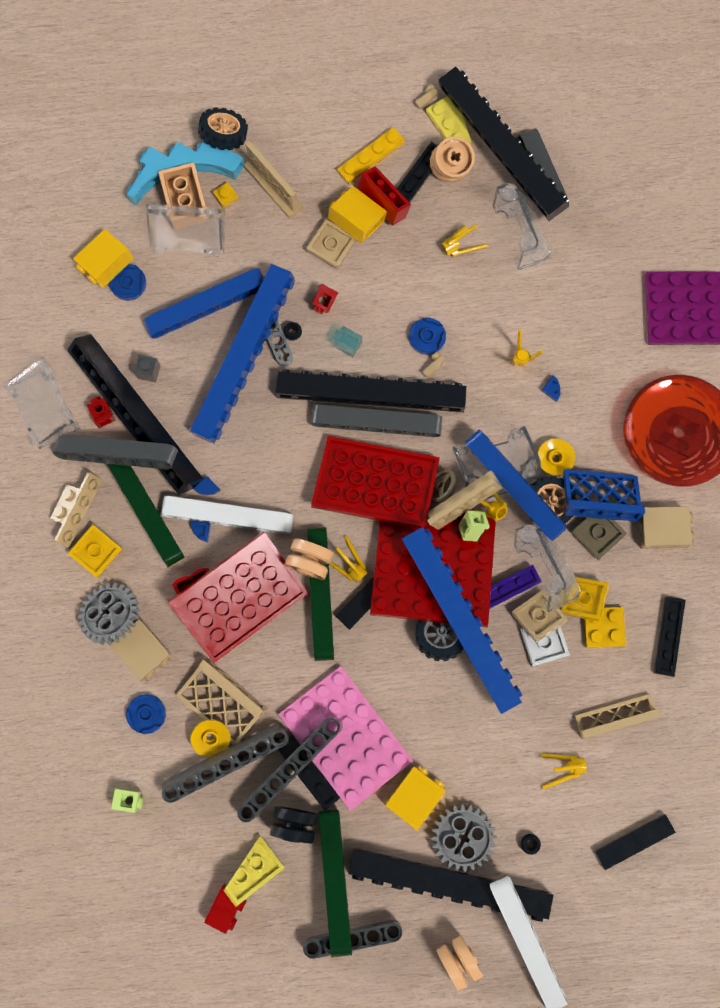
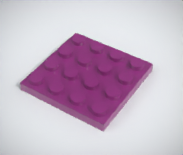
M720 271L645 273L648 345H720Z

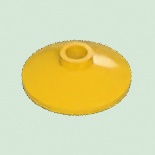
M557 438L544 442L537 454L540 468L552 476L563 475L564 469L571 470L576 460L573 447L567 441ZM557 456L559 461L554 462L552 457Z
M217 720L202 721L195 726L191 733L192 748L197 754L207 758L227 749L231 740L227 726ZM208 734L214 735L212 738L207 737Z

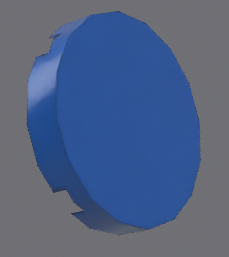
M128 264L109 282V285L116 297L121 300L130 301L137 299L143 294L147 282L145 274L139 267Z
M423 318L418 322L416 321L411 327L409 334L410 344L420 354H434L444 346L446 331L443 325L436 319Z
M149 694L139 695L130 702L127 708V722L136 732L142 734L154 733L165 722L166 708L163 702L156 696Z

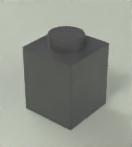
M138 355L134 373L138 379L156 383L160 363L157 358Z

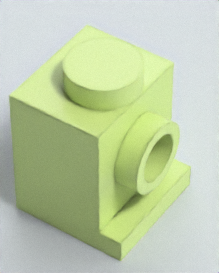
M467 510L458 525L464 541H478L484 529H489L490 527L485 512Z
M116 788L111 809L137 813L138 809L143 807L144 797L141 796L139 791ZM128 797L133 798L132 804L127 803Z

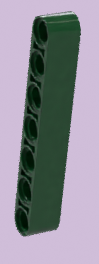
M107 464L167 567L185 558L132 466Z
M307 528L308 542L328 549L327 528ZM322 564L328 569L325 580L310 577L314 661L334 660L329 564Z
M339 810L320 811L319 824L331 958L351 956L352 944Z

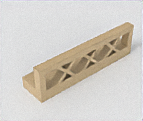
M489 471L431 509L428 513L430 519L427 521L429 525L439 530L503 487L494 472Z
M651 694L574 715L581 739L661 717L659 709L654 707ZM647 699L650 711L642 712L636 709L641 700ZM624 705L632 709L629 716L625 718L617 714L621 706ZM603 711L613 714L610 722L604 723L599 720ZM586 716L592 718L594 722L591 728L583 729L580 718Z

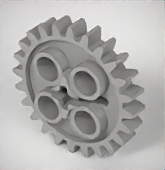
M107 583L106 588L100 585V591L98 592L93 589L94 595L87 594L89 600L82 601L85 607L79 608L83 614L78 616L81 620L78 623L82 627L81 632L89 640H92L94 643L98 642L101 645H104L105 642L111 645L112 640L118 643L120 636L125 639L124 633H132L130 627H136L133 621L138 620L139 617L135 613L140 612V609L136 607L140 604L136 600L137 596L129 588H126L123 584L119 586L117 583H114L112 586Z
M461 804L460 810L453 805V812L446 808V816L439 814L442 819L441 822L434 821L438 828H432L436 836L431 837V840L437 842L432 845V848H439L436 856L443 855L441 862L443 863L448 860V868L455 864L456 871L459 870L460 866H462L464 872L467 871V866H470L474 871V864L476 863L482 867V859L488 862L486 854L493 855V852L489 850L490 847H496L491 842L492 839L497 838V836L491 835L495 827L488 826L492 820L485 821L484 819L487 814L479 815V808L473 812L472 805H469L467 810H465L464 804ZM457 818H462L465 821L462 829H456L454 826V821ZM472 821L473 825L466 835L469 838L468 841H463L459 852L455 854L454 851L461 841L459 835L465 834L469 822ZM475 828L482 830L483 834L479 839L472 837V831ZM448 836L455 838V845L452 847L445 846V839ZM467 846L473 848V854L470 857H464L462 853L463 849Z

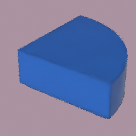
M553 375L542 389V392L557 402L560 397V385L558 379Z
M208 476L194 488V491L201 495H214L221 491Z
M191 521V528L196 537L208 543L211 523Z

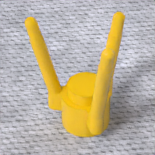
M476 224L466 231L464 230L467 226L464 225L441 243L447 256L452 254L453 257H456L459 254L488 247V244L458 250L460 248L458 240L476 229Z
M522 329L518 330L517 352L513 359V366L515 367L517 365L525 366L528 361L532 362L533 359L544 352L540 350L531 356L526 349H522Z
M494 493L493 496L497 501H491L490 503L482 501L480 504L487 507L488 513L485 512L486 517L498 521L506 516L507 503L497 493Z
M344 536L357 563L353 564L339 547H336V551L350 566L348 569L349 573L333 562L329 565L346 576L350 581L354 580L357 583L367 574L365 570L367 567L362 563L348 536Z
M541 754L542 758L570 760L567 762V766L553 769L554 772L568 770L570 775L541 786V789L578 778L580 774L587 772L586 762L583 757L578 758L577 755Z

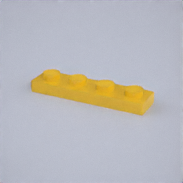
M394 127L340 166L337 169L338 174L350 185L362 173L374 167L405 143V139Z

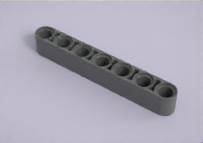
M317 404L312 407L311 425L323 428L440 437L442 416Z
M60 435L53 454L64 460L169 470L173 466L178 450L170 444Z
M338 717L326 719L239 807L237 811L238 818L246 823L256 818L341 732L343 728L342 721ZM330 721L336 722L338 726L336 732L329 730L328 723ZM316 735L323 738L322 746H317L314 743ZM301 750L308 751V760H303L300 757ZM287 764L294 766V774L287 773ZM273 778L280 781V788L273 787ZM259 793H264L266 795L267 799L265 803L259 801ZM245 807H249L252 810L251 817H247L244 814Z
M274 724L166 779L162 783V798L168 803L176 802L283 747L288 742L286 728L282 724ZM276 733H283L282 737L274 738ZM258 742H265L263 747L256 746ZM240 751L248 752L243 757L238 755ZM223 760L230 761L229 764L225 766L220 764V762ZM206 769H209V770L212 771V772H211L210 774H208V775L202 774V771H204V770H206ZM186 779H193V780H194V781H193L192 783H190V784L184 783V781H185ZM168 788L175 789L173 793L166 792Z

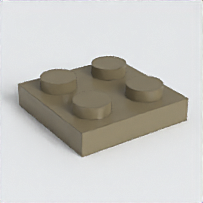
M588 517L572 531L574 536L597 560L604 556L627 534L615 520Z

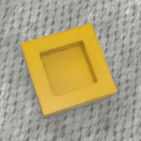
M228 182L213 191V195L223 208L239 199Z

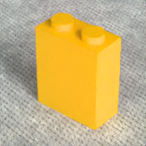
M354 186L348 191L345 190L337 201H332L328 207V219L361 244L384 223L387 214L385 209Z
M106 229L73 258L77 264L76 269L82 275L86 273L88 275L87 279L93 285L98 284L102 289L134 259L129 249Z
M413 766L385 804L387 808L417 831L446 792L443 789L445 785L436 778L433 781L428 778L429 772L421 766H418V768Z

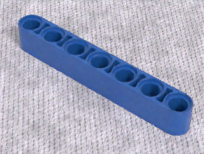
M259 268L252 269L149 315L143 322L151 338L161 337L256 294L264 280V276Z
M480 429L465 442L489 471L494 472L500 484L551 541H554L568 529L564 522Z

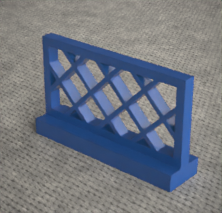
M564 469L565 516L638 522L645 514V506H641L638 476ZM569 476H575L580 482L576 485L569 480ZM593 478L598 484L593 487L586 479ZM606 479H610L616 484V486L611 488L604 481ZM632 481L633 488L630 490L623 482ZM584 484L590 491L584 494L578 486ZM600 485L608 491L605 496L596 489ZM618 486L626 493L623 498L614 491ZM575 491L581 499L571 500V493ZM593 493L600 500L594 502L588 496ZM611 494L618 502L611 503L607 497ZM630 496L635 501V505H630L624 499Z

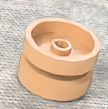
M461 137L444 139L433 150L430 157V167L433 174L444 182L460 180L472 169L475 162V153L472 146Z
M293 539L291 550L297 555H288L284 565L302 575L325 580L328 569L322 564H330L334 552L305 540Z
M461 935L452 940V946L456 954L453 955L446 944L436 949L458 992L468 987V982L463 973L467 972L473 982H477L484 977L478 967L479 963L470 946L467 947Z

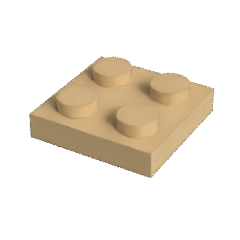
M325 219L307 246L306 251L338 269L357 240L336 224Z
M544 590L512 611V615L536 643L562 626L568 619Z

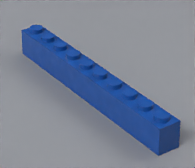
M273 264L270 265L190 429L193 435L215 444L216 440L220 439L223 425L228 422L230 411L238 402L239 392L241 389H244L247 383L246 378L254 369L255 359L261 354L265 339H268L270 336L271 326L277 321L281 306H284L286 303L287 293L295 284V278L291 271Z
M421 527L403 537L402 540L498 710L503 714L522 703L519 697L523 695L518 686L513 687L510 679L513 677L509 670L502 668L500 662L503 660L497 650L493 652L490 646L493 642L488 633L483 634L480 627L483 624L478 616L474 617L470 610L473 607L468 598L463 599L460 594L463 589L458 581L454 582L450 575L454 573L448 563L443 564L441 560L443 554L438 546L434 548L431 542L434 538L429 529L424 530Z

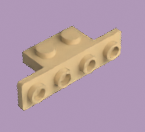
M88 472L79 489L66 485L50 519L62 524L54 539L55 542L67 548L70 547L102 479Z

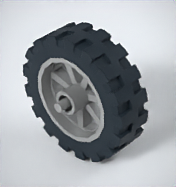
M419 620L415 630V641L420 652L426 654L427 658H433L434 661H449L450 658H456L463 651L464 648L458 637L447 634L453 630L452 627L446 629L444 623H441V627L437 628L434 625L437 622ZM431 627L436 633H427V630ZM436 637V640L432 644L428 638ZM445 638L454 642L451 645H447ZM438 642H442L444 647L436 645Z

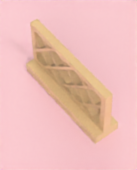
M247 141L245 146L248 161L244 163V168L284 214L291 219L304 209L303 204L297 199L294 190L251 141Z
M209 658L204 659L200 663L198 669L176 694L180 700L202 719L214 720V714L224 713L225 725L228 730L229 727L239 726L240 735L236 740L231 737L230 743L232 745L240 742L259 717L267 710L265 706ZM201 671L207 676L208 684L198 685L197 676ZM212 686L222 688L223 697L212 698ZM198 687H208L209 698L199 699ZM187 688H195V699L189 700L183 695ZM233 698L237 701V710H227L226 699ZM223 699L224 711H214L213 700ZM199 701H209L210 712H202ZM248 711L254 718L250 723H242L241 712ZM238 712L239 723L228 724V713Z

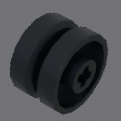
M275 806L273 817L285 822V824H272L270 835L289 842L313 844L315 832L303 826H315L318 814L295 808Z

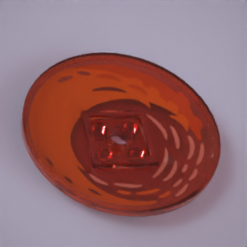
M669 375L645 385L628 405L623 423L624 442L630 457L638 468L650 478L675 487L700 485L719 475L720 390L705 380L689 375ZM680 428L683 431V437H677L674 434V429Z

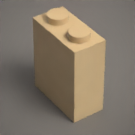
M646 507L645 514L639 520L641 549L688 548L691 546L692 542H694V532L691 531L693 514L690 512L689 507Z
M139 619L135 622L136 627H130L132 633L125 632V639L120 636L118 643L113 641L109 646L138 680L143 682L144 680L149 681L152 679L159 667L164 668L171 661L169 658L173 655L148 626Z

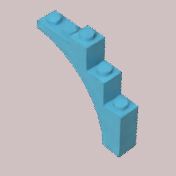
M204 141L198 144L196 151L177 142L169 150L168 156L149 146L147 151H144L140 157L143 170L141 169L138 172L136 181L129 186L127 196L131 203L137 205L148 191L161 183L158 171L193 162L197 172L217 173L236 180L244 168V159L242 156L230 150L228 151V149L219 150L220 148L217 147L216 149L212 148L210 144L207 145Z

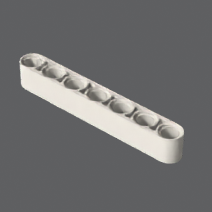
M164 496L161 516L207 522L215 525L291 535L294 515L289 513L173 496Z
M506 876L490 883L493 896L546 1008H562L568 1005L565 993L510 877Z

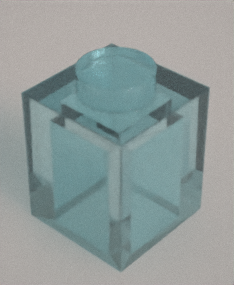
M342 326L340 330H336L332 338L334 340V347L351 357H354L362 344V336L345 326Z

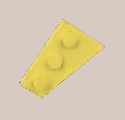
M447 96L426 108V113L445 139L461 137L471 145L465 119Z
M261 835L224 889V892L235 907L285 869Z

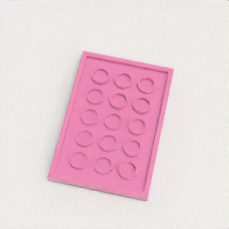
M341 666L278 714L300 744L326 719L338 717L342 721L343 728L341 732L313 759V762L350 811L413 762ZM330 721L328 723L329 730L336 732L338 728L336 722ZM316 735L314 743L317 746H322L323 738Z

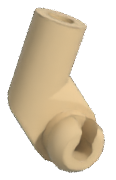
M429 85L426 88L427 93L416 100L420 109L437 96L438 90L434 85Z
M435 352L431 358L434 362L423 370V373L428 378L437 372L444 362V356L440 352Z

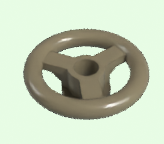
M444 468L437 471L435 481L443 474H446V476L439 482H435L434 489L439 491V497L436 498L432 495V503H441L453 495L457 478L452 469Z

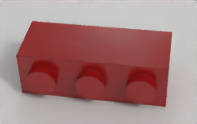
M375 166L362 173L357 188L387 211L385 219L392 226L405 219L411 204Z

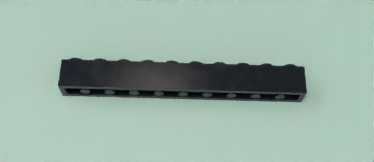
M455 66L438 79L442 91L545 218L551 221L567 209L568 199L566 195L555 188L556 184L553 179L546 177L543 167L533 161L534 157L530 151H525L520 139L517 136L514 138L510 127L500 121L501 117L498 112L491 110L488 100L478 94L479 90L474 83H469L466 73L463 70L459 71Z
M89 334L75 338L67 351L136 441L170 444L177 448L178 452L172 468L169 470L159 469L176 493L181 495L194 489L203 477L93 335Z
M285 369L282 372L278 371L276 396L281 399L464 413L467 386L457 382L451 383V385L444 384L441 381L425 383L424 380H414V382L403 378L387 380L386 377H376V379H372L365 375L350 377L348 374H339V376H333L327 372H321L320 374H312L310 371L294 373L293 370Z
M353 849L348 873L352 875V879L364 881V878L372 879L371 883L383 885L385 882L392 884V888L399 890L407 887L411 888V892L421 895L425 891L431 893V897L443 899V896L451 897L452 902L463 904L464 900L471 902V906L483 908V905L490 906L492 911L501 913L489 885L497 880L362 849ZM513 884L527 915H530L532 920L543 922V919L549 920L553 894Z

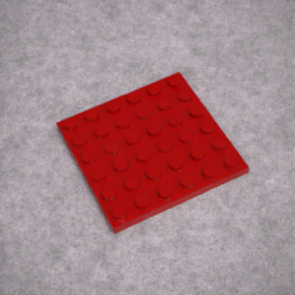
M465 513L439 530L429 525L427 521L425 530L429 529L434 539L431 542L434 548L438 546L441 550L443 564L448 563L454 573L450 575L454 582L458 581L463 591L460 594L463 599L468 598L473 607L470 610L474 617L478 616L483 624L482 627L488 628L496 521L487 517L490 527L489 529H484L478 541H464L462 539L458 525ZM380 521L370 615L449 623L402 540L403 537L416 531L417 528Z

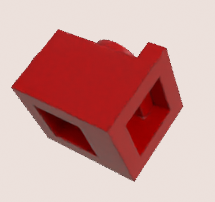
M320 284L310 303L313 306L312 310L321 315L323 312L328 313L338 292L324 284ZM320 297H323L325 299L324 304H321L319 302Z
M95 397L90 400L91 404H88L87 407L94 423L99 429L116 421L109 404L104 398Z

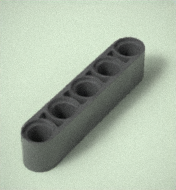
M535 128L519 134L518 138L523 144V149L530 151L534 157L533 161L543 167L546 177L552 178L556 184L555 188L566 195L539 131Z
M389 920L351 928L350 933L357 935L359 938L356 944H352V951L398 941L402 937L401 924L398 921ZM396 926L399 932L395 936H390L387 932L388 928ZM369 931H377L379 934L378 938L370 940L367 936ZM329 933L309 937L303 947L304 954L310 959L330 956V947L327 944ZM314 942L318 945L319 949L317 952H310L307 945Z

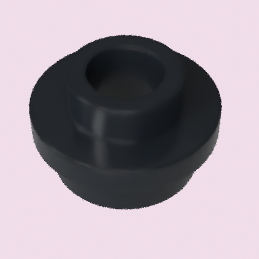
M290 322L285 325L283 333L286 339L295 341L301 337L302 329L299 324ZM290 330H295V331H296V333L293 334V335L290 334L289 332H290Z
M526 834L521 839L520 845L526 854L533 855L540 850L541 842L536 835ZM529 840H532L534 842V846L532 848L527 847V842Z

